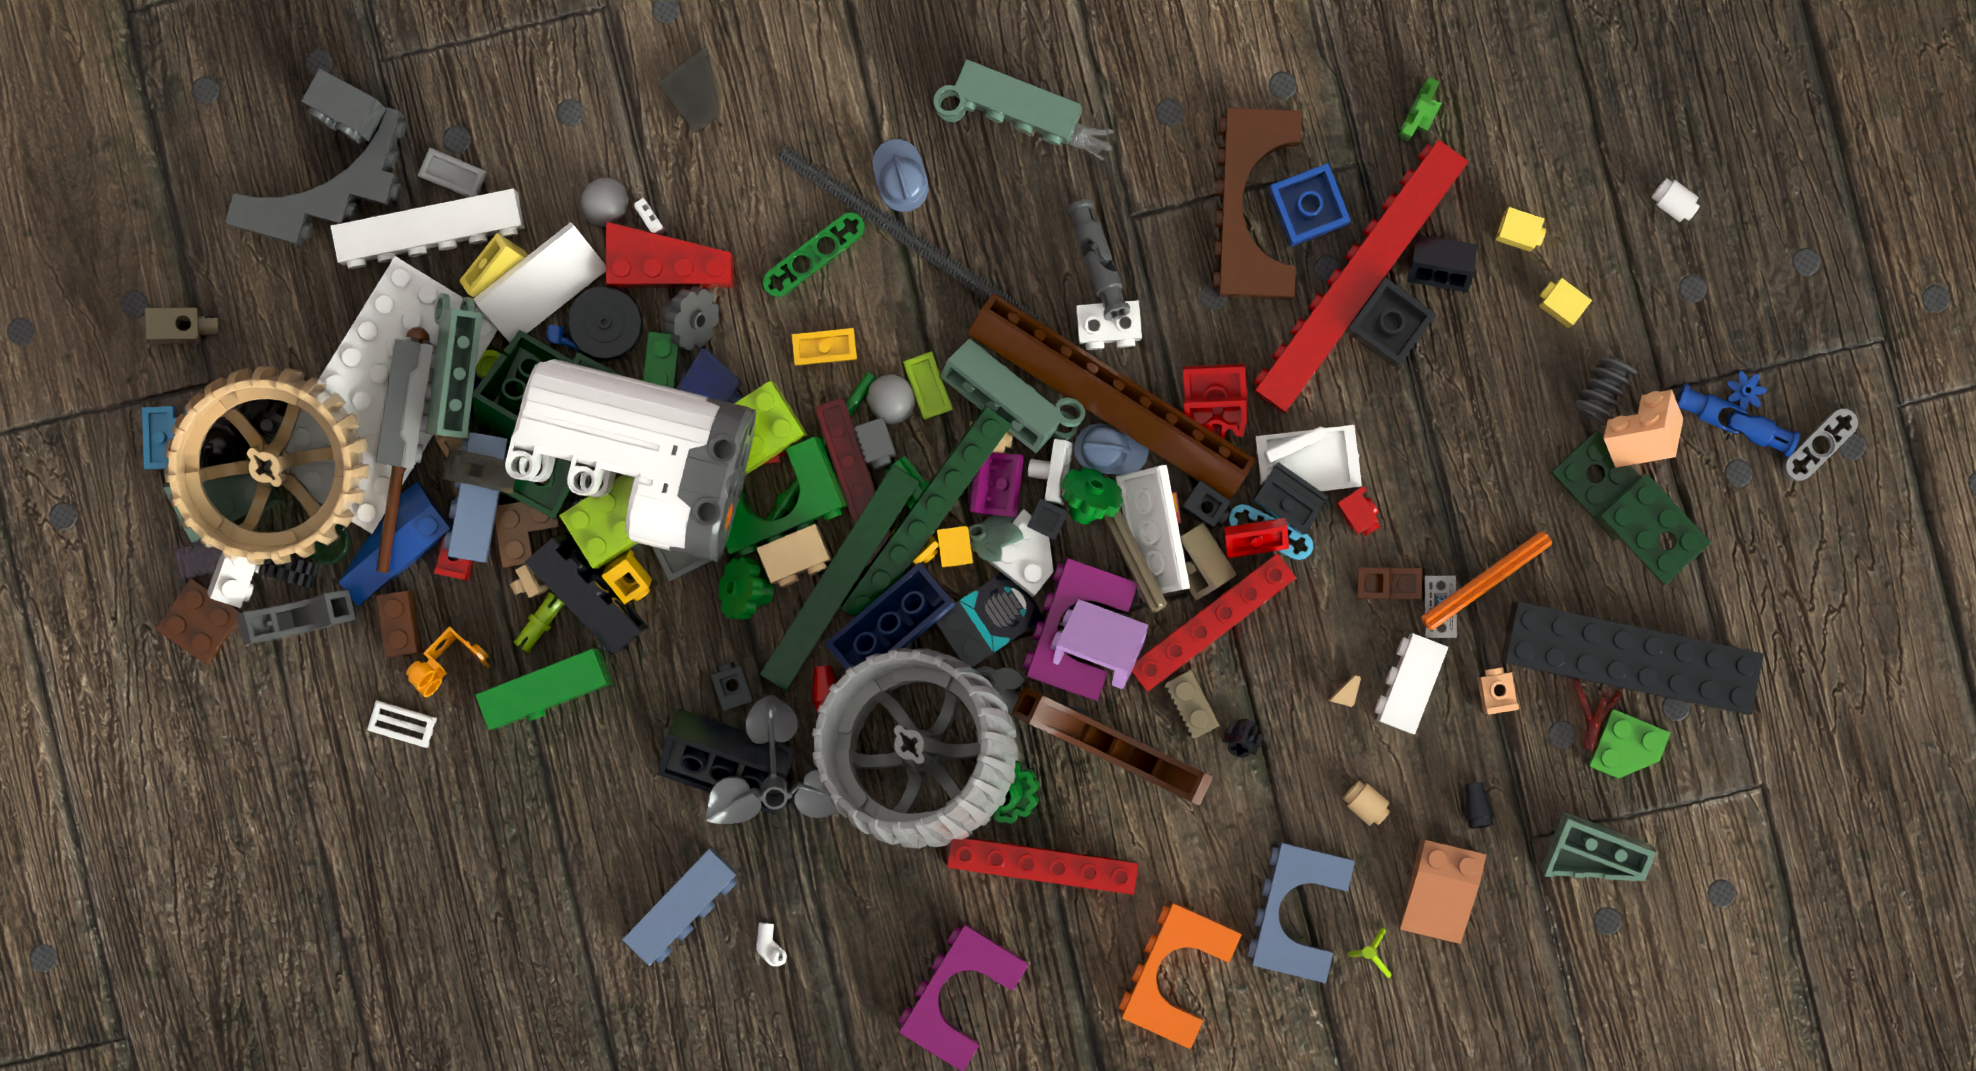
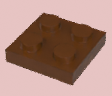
M191 578L155 630L204 664L209 665L238 624L236 614L243 612L232 605L211 599L207 594L208 588L194 578Z

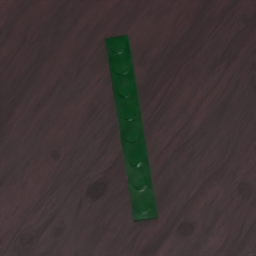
M984 406L841 604L842 609L856 617L902 577L912 563V560L916 558L1012 426L1009 420L989 406Z

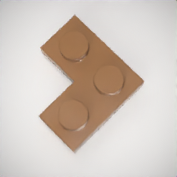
M523 502L497 506L495 526L502 568L525 565V561L533 555L530 532L560 527L559 517L553 519Z

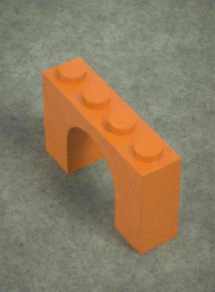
M1171 901L1169 907L1163 906L1158 916L1157 923L1161 924L1156 936L1150 935L1144 948L1148 955L1144 964L1138 962L1131 977L1135 984L1131 993L1125 991L1118 1009L1123 1010L1121 1013L1122 1019L1191 1049L1203 1019L1171 1004L1163 998L1156 983L1158 967L1169 953L1186 947L1199 949L1229 963L1242 934L1235 929Z

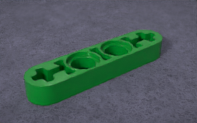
M853 212L843 214L769 270L763 278V287L766 293L774 298H781L787 295L857 242L865 231V224L862 218ZM846 220H849L851 223L857 221L859 223L856 226L858 232L854 235L851 232H847L842 236V239L846 242L840 245L837 236L831 231L837 228L838 233L846 228L844 224ZM828 237L835 242V249L832 253L822 254L818 251L817 245L822 238ZM799 256H805L810 260V269L805 273H798L793 269V262ZM787 265L790 273L797 280L791 283L788 277L782 282L783 290L779 291L777 288L771 290L769 288L772 284L771 277L776 276L778 279L783 277L786 272L782 268Z

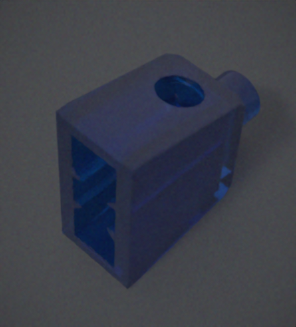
M702 348L677 387L678 390L730 403H736L744 398L737 394L743 382L705 348Z

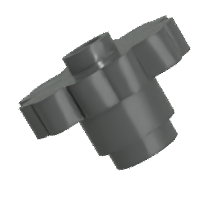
M694 286L690 290L682 289L678 295L664 304L661 314L663 321L666 322V332L671 333L670 340L672 344L686 350H692L694 346L703 347L712 338V327L716 326L719 320V306L713 303V293Z

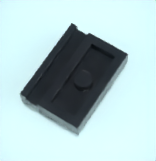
M1277 462L1252 501L1276 518H1286L1289 527L1301 535H1305L1329 497Z

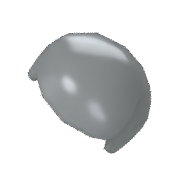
M602 177L594 180L584 189L580 208L584 218L592 225L606 227V222L615 223L625 215L629 197L625 187L616 179Z
M889 374L878 377L870 384L867 402L877 419L884 418L885 423L893 425L904 422L912 415L916 398L912 387L904 378Z

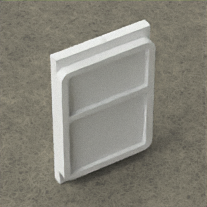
M1355 426L1324 428L1328 436L1327 438L1269 464L1264 456L1265 451L1311 430L1256 436L1260 485H1262L1267 475L1270 474L1275 463L1279 462L1321 492L1362 487Z

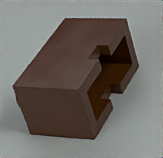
M414 591L377 595L386 658L423 653L420 629L417 623Z

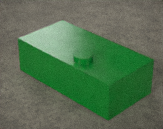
M590 649L478 693L475 696L488 730H493L527 718L528 722L543 717L546 715L545 710L611 685L613 680L601 649Z

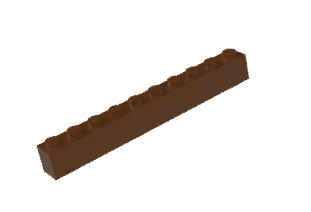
M995 293L990 296L967 333L980 343L1002 355L1008 361L1024 369L1033 377L1054 388L1060 394L1078 400L1085 410L1090 411L1112 427L1128 435L1137 443L1142 444L1164 460L1186 472L1189 476L1202 481L1228 500H1231L1256 461L1255 458Z

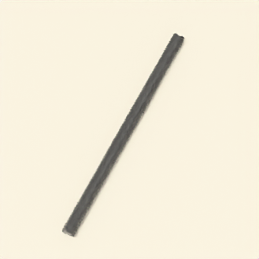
M787 144L778 154V160L793 168L794 171L796 170L797 173L815 183L819 188H823L822 190H825V192H828L839 201L841 200L842 203L855 212L857 211L858 214L860 213L861 216L867 218L874 225L876 224L877 227L879 226L880 229L892 235L893 238L895 237L896 240L898 239L899 242L911 248L912 251L914 250L918 255L921 254V257L927 259L928 262L930 261L931 264L933 263L937 268L940 267V270L949 274L950 277L952 276L953 279L956 278V281L959 280V283L972 289L973 292L975 291L976 294L978 293L985 300H988L995 293L1040 322V316L1036 318L1037 314L1033 315L1034 312L1030 313V309L1026 311L1027 307L1024 308V305L1020 307L1021 303L1017 305L1018 301L1014 302V298L1010 300L1011 296L1007 298L1008 294L1004 296L1005 292L1001 294L1002 290L998 291V287L994 289L995 285L991 287L992 283L988 285L989 281L985 283L986 279L982 281V277L979 278V274L975 276L976 272L972 274L973 270L969 272L970 268L966 270L967 266L959 265L960 262L956 263L957 260L953 261V257L950 259L951 255L946 257L947 253L943 255L944 251L940 252L941 249L937 250V246L934 248V244L930 246L931 242L927 244L928 240L924 242L925 238L921 240L922 236L918 237V233L914 235L915 231L911 233L912 229L908 231L909 227L905 229L906 225L902 227V222L901 224H899V220L895 222L896 218L892 220L893 216L889 218L890 214L886 216L887 212L883 213V209L879 211L880 207L876 209L877 205L873 207L874 203L870 205L871 201L867 203V198L863 200L864 196L860 198L861 194L857 196L858 192L854 194L855 190L852 192L851 188L848 190V186L844 187L845 184L841 185L842 181L838 183L839 179L835 181L836 177L832 179V175L829 177V173L825 174L826 171L822 172V168L819 170V166L815 168L816 164L812 166L813 162L809 164L810 160L806 162L807 158L803 159V155L801 157L800 153L796 155L797 151L793 153L794 149L790 151L791 147L787 149Z

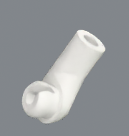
M759 922L756 944L757 953L771 966L783 965L787 959V954L773 941L774 924Z

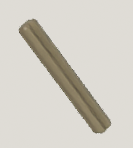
M1119 510L1114 517L1104 515L1103 518L1151 612L1160 611L1166 607L1167 602L1121 511Z

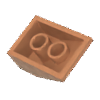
M1420 838L1399 929L1461 944L1480 885L1486 854Z

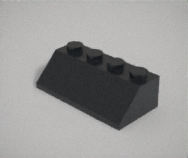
M678 708L667 733L657 775L709 793L720 779L737 776L745 779L749 783L750 789L757 787L762 791L764 780L770 777L769 742L763 744L754 743L746 731ZM775 742L776 774L787 781L796 748ZM761 801L760 810L775 815L777 809H769Z

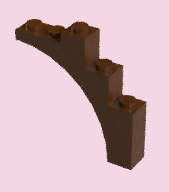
M1026 687L1023 688L1011 713L1012 716L1117 765L1199 806L1213 779L1212 776Z

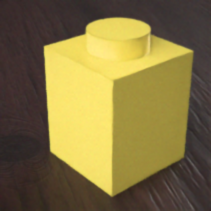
M1508 207L1504 211L1495 240L1530 252L1536 245L1541 246L1546 233V228L1542 227L1544 218Z
M1563 278L1555 284L1550 281L1539 295L1543 298L1539 307L1567 328L1575 324L1592 301Z

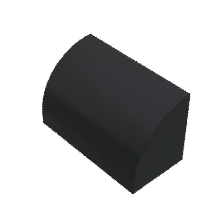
M1416 234L1410 256L1407 282L1468 292L1475 273L1477 245Z

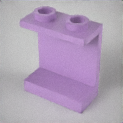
M1078 599L1074 609L1066 611L1062 626L1065 627L1063 632L1057 631L1051 645V649L1055 650L1053 663L1059 665L1064 653L1067 652L1115 670L1112 686L1124 689L1145 643L1148 625Z

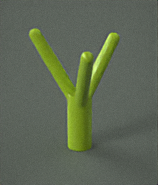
M1382 927L1370 946H1366L1363 950L1349 951L1348 956H1364L1366 959H1372L1381 972L1389 978L1391 977V972L1379 959L1376 950L1386 932L1385 928Z

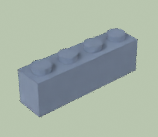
M472 432L469 434V439L463 438L460 457H465L463 470H457L455 488H460L458 501L452 500L449 518L454 519L452 531H446L443 548L449 550V557L483 563L488 561L500 494L499 489L501 487L509 440L506 438Z
M711 847L622 940L648 966L654 961L660 964L672 952L668 946L676 938L682 941L694 929L690 923L698 915L703 919L716 906L712 900L719 893L725 896L737 884L733 878L738 872Z

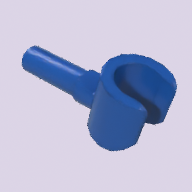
M548 326L546 338L550 343L568 346L581 352L571 339L563 337L564 327Z

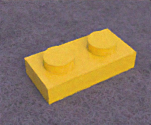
M854 328L792 334L795 366L857 360Z

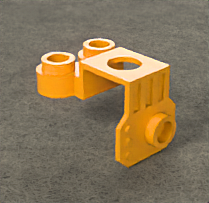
M449 626L423 653L428 661L423 663L420 661L414 662L407 669L406 675L408 676V681L424 697H429L439 688L442 678L447 674L435 660L456 639L488 669L491 667L486 661L489 655L476 643L471 646L470 642H466ZM446 639L444 645L436 650L437 646Z

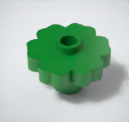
M1083 467L1081 471L1071 469L1065 475L1061 484L1064 490L1062 496L1069 504V514L1074 521L1080 524H1090L1095 519H1102L1104 515L1114 517L1124 501L1120 496L1122 489L1113 479L1104 478L1098 470H1091Z
M733 558L725 566V576L719 581L718 598L722 600L721 611L728 619L748 620L751 615L755 614L757 607L770 603L774 592L773 584L765 577L759 576L760 565L754 559Z
M1020 761L1015 762L1014 772L1016 777L1014 784L1011 783L1008 790L1010 795L1006 794V801L1003 806H999L993 813L995 820L999 823L1006 822L1012 824L1018 820L1019 816L1028 817L1039 802L1035 792L1039 789L1040 784L1035 777V773L1031 769L1023 770Z

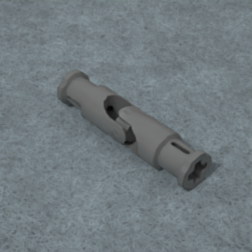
M1082 199L1067 207V213L1073 218L1076 227L1074 233L1088 268L1097 297L1101 298L1105 320L1112 321L1123 318L1130 313V306L1124 301L1121 292L1123 286L1119 274L1113 263L1102 226L1095 219L1093 213L1094 204L1090 199Z

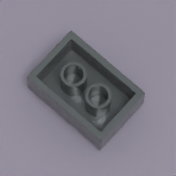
M320 68L301 101L309 107L307 113L312 115L319 123L335 132L338 129L348 139L361 146H364L365 142H371L386 112V108L377 99Z

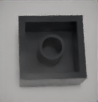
M1385 278L1345 332L1396 368L1401 364L1436 314Z

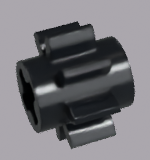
M1240 719L1236 723L1232 721L1229 723L1222 741L1229 743L1228 751L1232 755L1244 758L1249 756L1250 753L1256 755L1264 735L1257 733L1258 726L1253 721Z

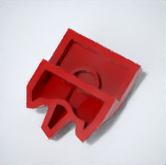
M1246 363L1184 366V414L1223 439L1228 429H1232L1235 436L1243 437L1247 423L1248 405Z

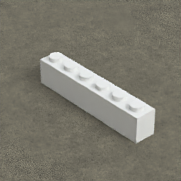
M514 188L331 226L337 262L343 266L347 265L348 269L365 267L366 261L378 259V263L391 262L396 255L408 253L409 257L427 254L426 249L439 247L440 251L457 248L458 242L468 240L469 244L484 243L488 241V236H493L496 233L509 238L517 236V230L525 229L519 195Z

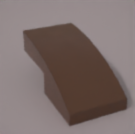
M1358 567V599H1423V568Z

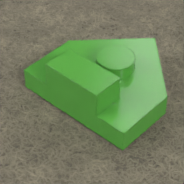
M1431 77L1426 79L1398 133V137L1409 141L1416 129L1424 133L1428 132L1441 106V103L1432 99L1439 81Z

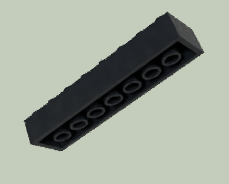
M1518 601L1512 603L1500 663L1743 715H1752L1764 654Z

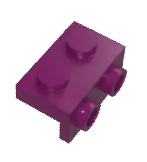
M994 452L990 454L974 476L973 488L969 493L971 512L984 515L1017 517L1023 455Z

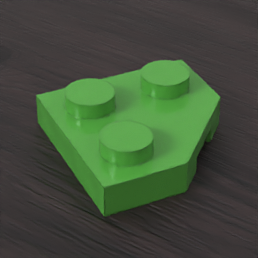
M1611 709L1588 767L1615 778H1621L1660 761L1671 732Z

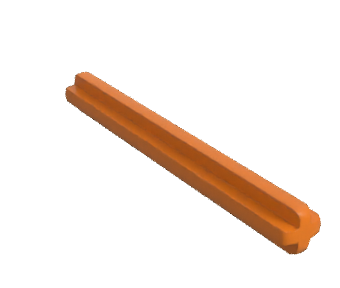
M1544 531L1534 535L1421 617L1423 624L1429 630L1437 628L1552 545L1550 537Z

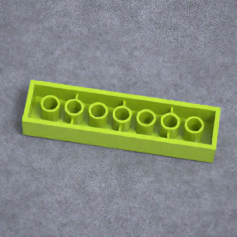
M773 381L765 383L734 403L756 410L754 436L746 467V475L786 450V448L808 436L778 386ZM623 474L614 480L613 488L607 496L601 498L589 496L559 515L592 568H601L638 544V542L631 541L625 531L627 509L635 477Z

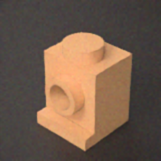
M1501 667L1485 670L1486 676L1477 677L1483 714L1519 710L1512 672L1504 673V668ZM1498 684L1504 687V693L1501 696H1496L1494 693V687Z

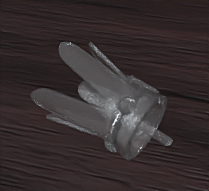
M1077 123L1071 134L1070 145L1079 149L1083 148L1104 161V157L1098 153L1102 150H1112V145L1091 135L1105 136L1113 134L1114 130L1089 128Z

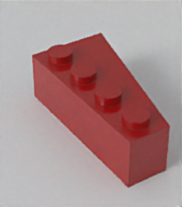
M606 222V284L608 286L616 288H692L694 286L700 288H734V257L731 252Z

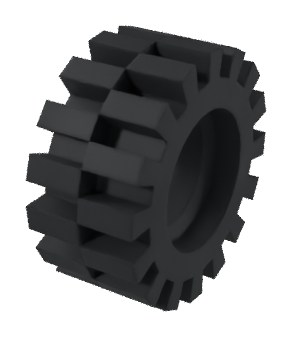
M290 556L291 562L276 565L272 559H264V564L260 565L258 571L260 575L308 588L314 587L320 566L318 563Z

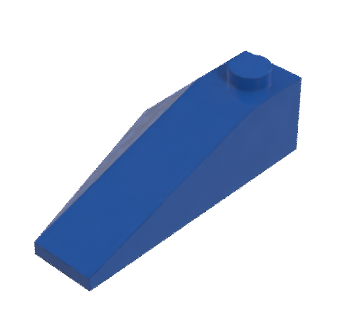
M418 481L400 495L389 573L376 571L384 522L383 515L374 532L369 535L339 580V584L344 590L349 589L350 597L358 607L441 543L442 538L446 535V531H452L453 525Z

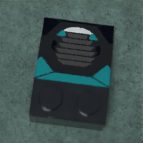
M1000 573L956 602V605L936 621V624L960 660L972 668L1036 625L1038 621H1042L1044 616L1027 592L1003 573Z

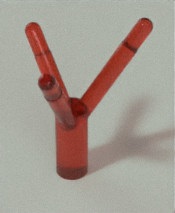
M1575 679L1573 683L1588 721L1583 748L1595 750L1600 725L1620 699L1622 693L1616 692L1606 706L1607 699L1602 697L1593 718L1578 679Z

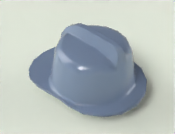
M893 139L881 144L875 151L872 160L880 195L885 204L893 210L899 212L913 211L922 205L929 191L921 156L917 149L908 141Z
M1102 423L1091 424L1082 429L1076 437L1074 444L1075 456L1081 466L1091 470H1098L1105 474L1124 475L1136 472L1146 463L1149 454L1148 448L1142 444L1137 443L1134 439L1111 425Z

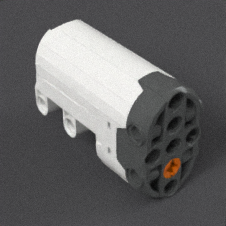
M557 359L539 362L535 365L526 385L516 426L511 438L505 468L507 473L515 479L543 482L551 476L556 458L571 461L567 479L570 490L578 495L600 498L607 496L611 492L616 473L635 477L629 499L625 527L630 540L718 562L726 545L737 503L742 493L746 467L753 442L756 410ZM519 459V470L521 474H519V472L516 469V463ZM542 463V471L538 476H536L538 471L540 470ZM579 476H580V486H581V488L578 486V478H579Z

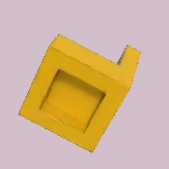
M967 526L937 530L942 568L973 564Z

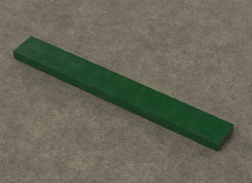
M892 465L760 675L785 691L788 689L920 482L896 465Z

